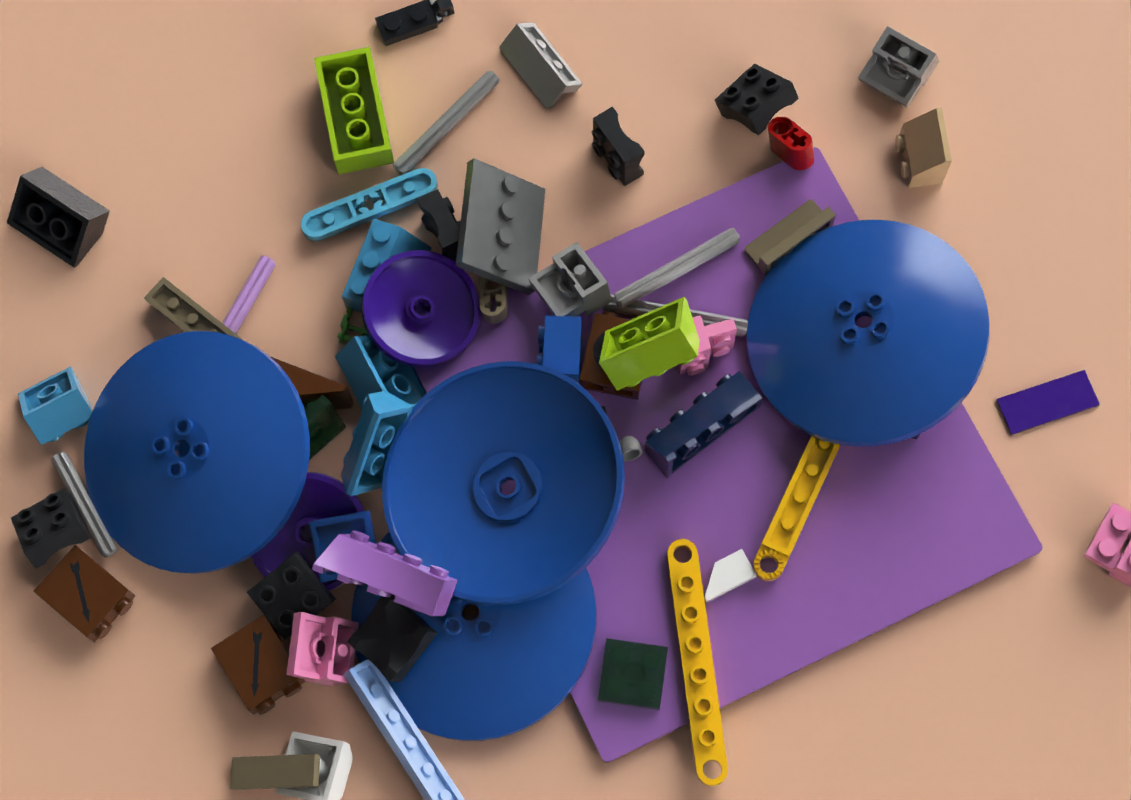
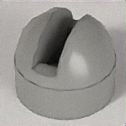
M624 436L622 440H619L624 462L635 460L642 455L641 445L635 437Z

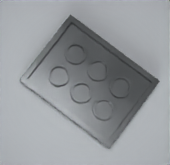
M475 158L467 162L455 266L527 295L535 292L530 285L529 278L538 271L545 188Z

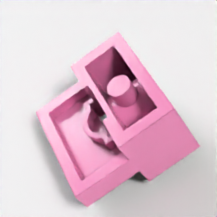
M701 315L692 317L700 340L698 357L688 364L677 365L680 375L688 373L689 376L700 374L709 366L711 354L714 357H719L733 349L737 331L733 318L704 326Z
M1112 503L1083 557L1108 570L1109 576L1131 587V512ZM1127 538L1129 542L1123 553L1119 551Z
M304 612L294 613L286 675L303 678L304 681L326 686L349 684L344 674L354 667L356 649L347 641L358 629V622L337 617L325 618Z

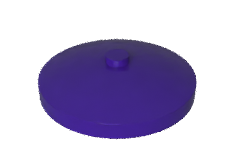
M425 250L402 252L384 261L371 275L363 292L361 304L363 323L375 346L392 360L412 367H434L457 357L473 339L480 320L478 292L464 269L455 266L456 262L444 255Z
M307 472L302 493L291 516L277 535L260 551L252 555L251 558L264 577L297 552L302 555L312 569L316 557L309 522L365 511L357 495L349 496L346 494L344 484L340 480L322 473ZM313 571L320 580L319 572ZM331 580L322 583L330 591L344 582Z

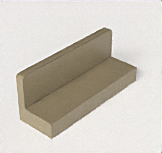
M809 199L745 246L744 252L766 276L782 256L789 254L794 247L806 238L832 227L836 214L829 206L822 211L812 199Z

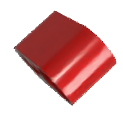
M776 117L768 123L770 149L775 155L795 170H806L814 164L813 142L810 134L787 117Z

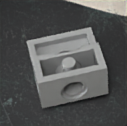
M887 26L874 46L873 54L858 79L908 108L920 87L924 86L939 60L936 53Z
M577 242L552 256L553 264L529 278L530 285L553 316L575 317L582 312L589 316L612 302L608 282Z

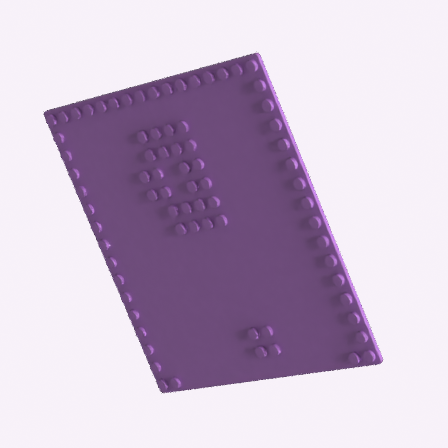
M813 147L814 164L806 170H795L782 161L584 252L606 279L610 293L614 295L619 290L729 228H734L740 236L738 244L639 300L666 305L685 297L691 310L748 321L753 300L766 276L744 252L745 246L809 199H812L822 211L828 206L836 214L833 226L859 221L821 151ZM507 287L508 315L504 321L490 324L483 319L480 310L477 331L468 346L457 357L434 367H414L426 393L449 377L475 366L502 361H520L537 364V354H543L539 353V325L545 326V315L553 316V314L536 291L527 295ZM491 299L492 310L490 312H495L496 307H498L496 299ZM602 307V308H600L599 310L595 311L594 313L602 314V312H605V311L603 310V307ZM582 312L575 316L582 317L580 375L594 313L587 316L585 312ZM616 313L619 315V318L631 320V318L635 317ZM862 316L856 321V325L860 328H866L872 323V318ZM747 333L744 337H735L734 347L730 349L729 353L719 357H714L711 354L709 366L700 374L689 376L688 373L680 375L678 367L674 366L660 376L653 375L642 380L638 400L587 390L600 406H605L618 439L622 440L624 436H633L639 441L643 451L639 458L624 462V495L616 524L599 554L586 567L595 593L597 607L596 633L586 668L578 683L570 692L604 762H611L689 724L667 560L669 546L678 539H687L694 543L698 551L704 597L715 562L742 549L753 568L756 554L810 440L811 435L801 431L785 420L764 396L751 368L747 348ZM740 371L762 397L760 407L666 478L644 451L645 442L647 441L646 436L657 427L663 429L670 424V418L679 410L683 409L686 412L694 406L693 401L705 391L709 394L717 388L716 384L727 374L733 376ZM962 403L944 420L921 433L917 440L909 438L888 445L872 447L841 445L781 576L774 581H763L756 576V578L708 603L705 602L720 708L1042 551L1041 542ZM506 481L501 488L502 494L509 495L513 493L516 488L515 481ZM678 548L673 553L676 561L680 563L688 562L691 559V552L686 548ZM767 557L760 561V568L765 573H772L776 571L777 563L774 559Z

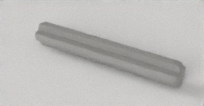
M59 452L52 457V462L98 550L105 558L115 554L118 548L101 521L71 459L66 452Z

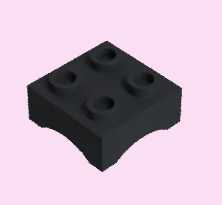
M754 63L735 82L726 88L715 99V102L723 117L734 119L746 126L751 132L760 135L778 111L792 105L799 98L791 81Z
M613 106L594 117L593 130L591 131L593 136L592 147L600 158L604 157L608 162L607 167L615 180L620 179L623 185L626 186L644 175V170L639 164L645 155V151L639 143L631 140L623 132L618 121V113Z
M437 189L417 199V203L424 213L421 220L426 230L430 231L438 239L439 245L442 248V255L456 262L461 221L456 222L453 215L455 211L449 198H442Z
M65 488L48 495L40 502L23 509L17 515L11 517L23 552L35 569L44 565L60 549L74 544H81L90 539L78 510Z
M299 552L293 554L247 591V594L284 640L291 636L294 613L304 612L318 615L336 600L332 593L320 582Z
M391 594V597L381 596L378 599L370 616L351 635L347 642L369 659L390 682H401L437 635V632L412 609L394 602L395 595Z

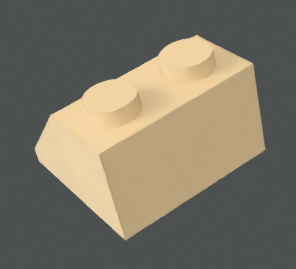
M942 107L935 108L903 123L900 134L896 135V148L898 152H902L903 161L900 164L902 178H907L908 188L943 184L952 159Z

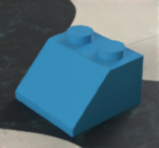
M71 366L18 393L23 417L41 445L60 439L65 432L73 428H81L87 425L93 412L92 406Z

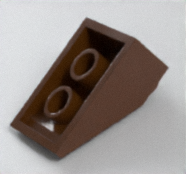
M271 357L291 379L300 396L305 412L352 408L354 402L347 385Z

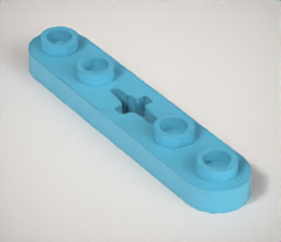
M426 168L416 169L309 211L301 220L302 232L311 241H321L415 204L418 198L437 190L436 175ZM370 199L371 202H376L374 203V209L369 210L367 207H364L365 200Z

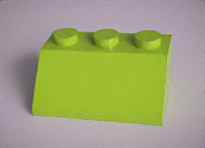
M679 298L605 331L599 364L617 391L625 387H634L653 375L660 376L668 369L679 364H688L698 357L700 340L686 298Z

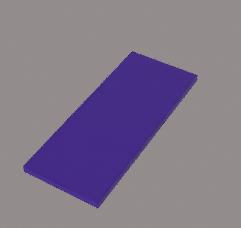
M1085 370L997 399L1011 435L1100 405Z

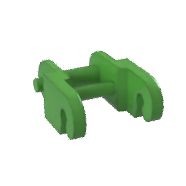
M350 307L347 308V315L344 314L340 324L342 332L338 333L337 336L341 344L344 340L349 342L353 338V336L347 335L349 329L360 332L359 336L368 335L365 326L361 329L349 324L353 311Z

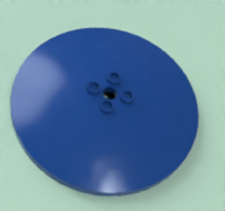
M860 220L829 227L806 238L794 247L789 254L782 256L768 272L755 295L747 327V348L751 368L759 387L773 408L796 428L813 437L839 445L854 447H872L904 441L925 432L944 420L962 403L975 385L983 369L990 338L989 315L984 292L978 278L964 258L936 235L909 224L888 220ZM862 316L872 318V323L866 328H860L856 325V321Z
M210 331L183 332L165 337L144 347L130 357L111 377L95 404L89 420L84 447V471L89 497L109 535L121 548L145 564L170 572L189 574L209 573L234 566L248 559L267 545L291 516L302 493L308 471L310 456L308 421L300 396L291 379L277 362L258 347L236 337ZM187 441L190 446L189 453L185 457H181L179 446L182 442Z
M520 361L493 362L469 368L444 380L422 397L413 407L406 422L401 423L392 440L382 480V502L389 532L402 556L404 554H411L422 559V565L429 568L431 565L444 568L449 571V577L458 580L452 595L453 597L484 605H508L534 600L561 588L574 579L593 561L607 542L616 524L624 495L625 472L622 449L617 433L602 407L587 390L568 376L545 366ZM508 480L515 481L516 488L514 492L509 495L502 494V485Z
M388 532L380 542L395 547V553L401 555L390 532ZM587 568L561 588L542 597L522 603L484 605L452 596L444 616L432 617L412 609L437 632V635L401 682H390L387 678L386 680L418 729L432 735L460 741H485L509 736L529 728L549 715L567 698L578 683L590 658L596 633L597 607L592 581ZM367 584L357 585L354 592L351 621L358 622V628L370 616L378 599L381 597L380 595L367 592ZM467 605H476L479 608L478 617L472 621L465 620L462 616L463 609ZM355 650L359 664L367 660L364 655Z

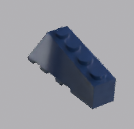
M740 371L733 376L730 374L724 376L716 384L717 388L709 394L707 391L703 392L693 401L694 406L686 412L683 409L679 410L670 418V424L663 429L657 427L646 436L647 441L645 442L644 451L666 478L760 407L762 397Z

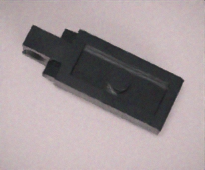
M423 0L376 17L375 21L385 46L438 28L437 25L443 22L444 17L454 14V7L451 0Z

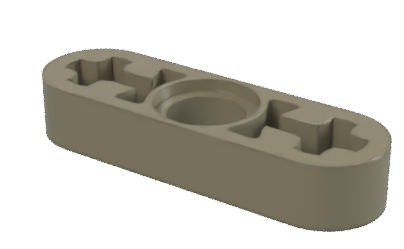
M479 276V303L482 317L490 324L500 323L508 315L507 286L500 284L496 289H488L485 286L491 280ZM491 299H496L498 307H496L495 312H490L492 310Z

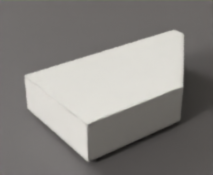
M742 549L715 562L704 597L706 603L756 578L757 575Z

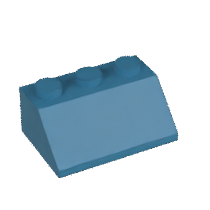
M373 219L342 294L345 307H350L353 311L362 313L361 304L365 287L373 272L384 261L406 251H431V247L399 226Z
M369 335L353 337L335 355L361 407L368 394L387 391L412 406H415L427 394L415 368L398 363L386 356L375 346Z
M387 391L367 395L362 403V413L359 422L352 433L353 440L350 449L343 460L344 466L341 478L346 494L354 496L382 488L384 466L392 440L401 423H405L414 406Z

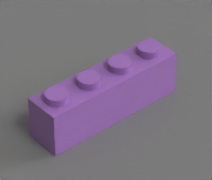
M352 531L351 534H338L315 561L311 569L321 574L330 571L338 573L337 580L347 584H367L366 591L383 597H391V594L395 595L394 602L432 617L444 616L446 614L458 581L448 576V570L431 565L430 568L421 564L422 559L411 554L399 555L395 553V547L382 542H378L376 545L368 541V535L358 531Z

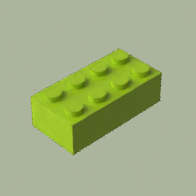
M370 47L314 58L338 175L393 164L394 158Z

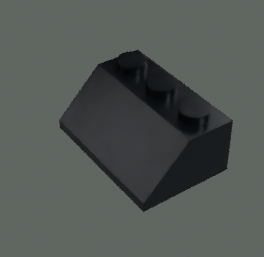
M40 167L20 176L7 224L72 267H76L103 234L110 210L44 167Z

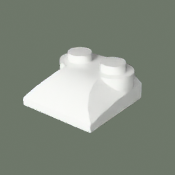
M292 731L285 755H320L319 787L275 789L274 793L302 800H340L345 790L353 760L350 744L344 741Z

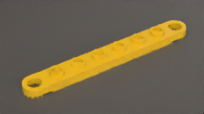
M813 436L810 437L754 559L753 569L759 579L774 581L781 576L841 445L823 441ZM767 557L774 559L777 563L776 571L772 573L763 572L762 568H760V561Z
M678 539L669 546L667 560L696 774L703 784L717 786L726 779L728 764L699 557L694 543L687 539ZM681 547L688 549L691 552V559L685 563L676 561L673 555L675 550ZM715 761L721 767L719 777L710 779L704 775L703 766L707 762Z

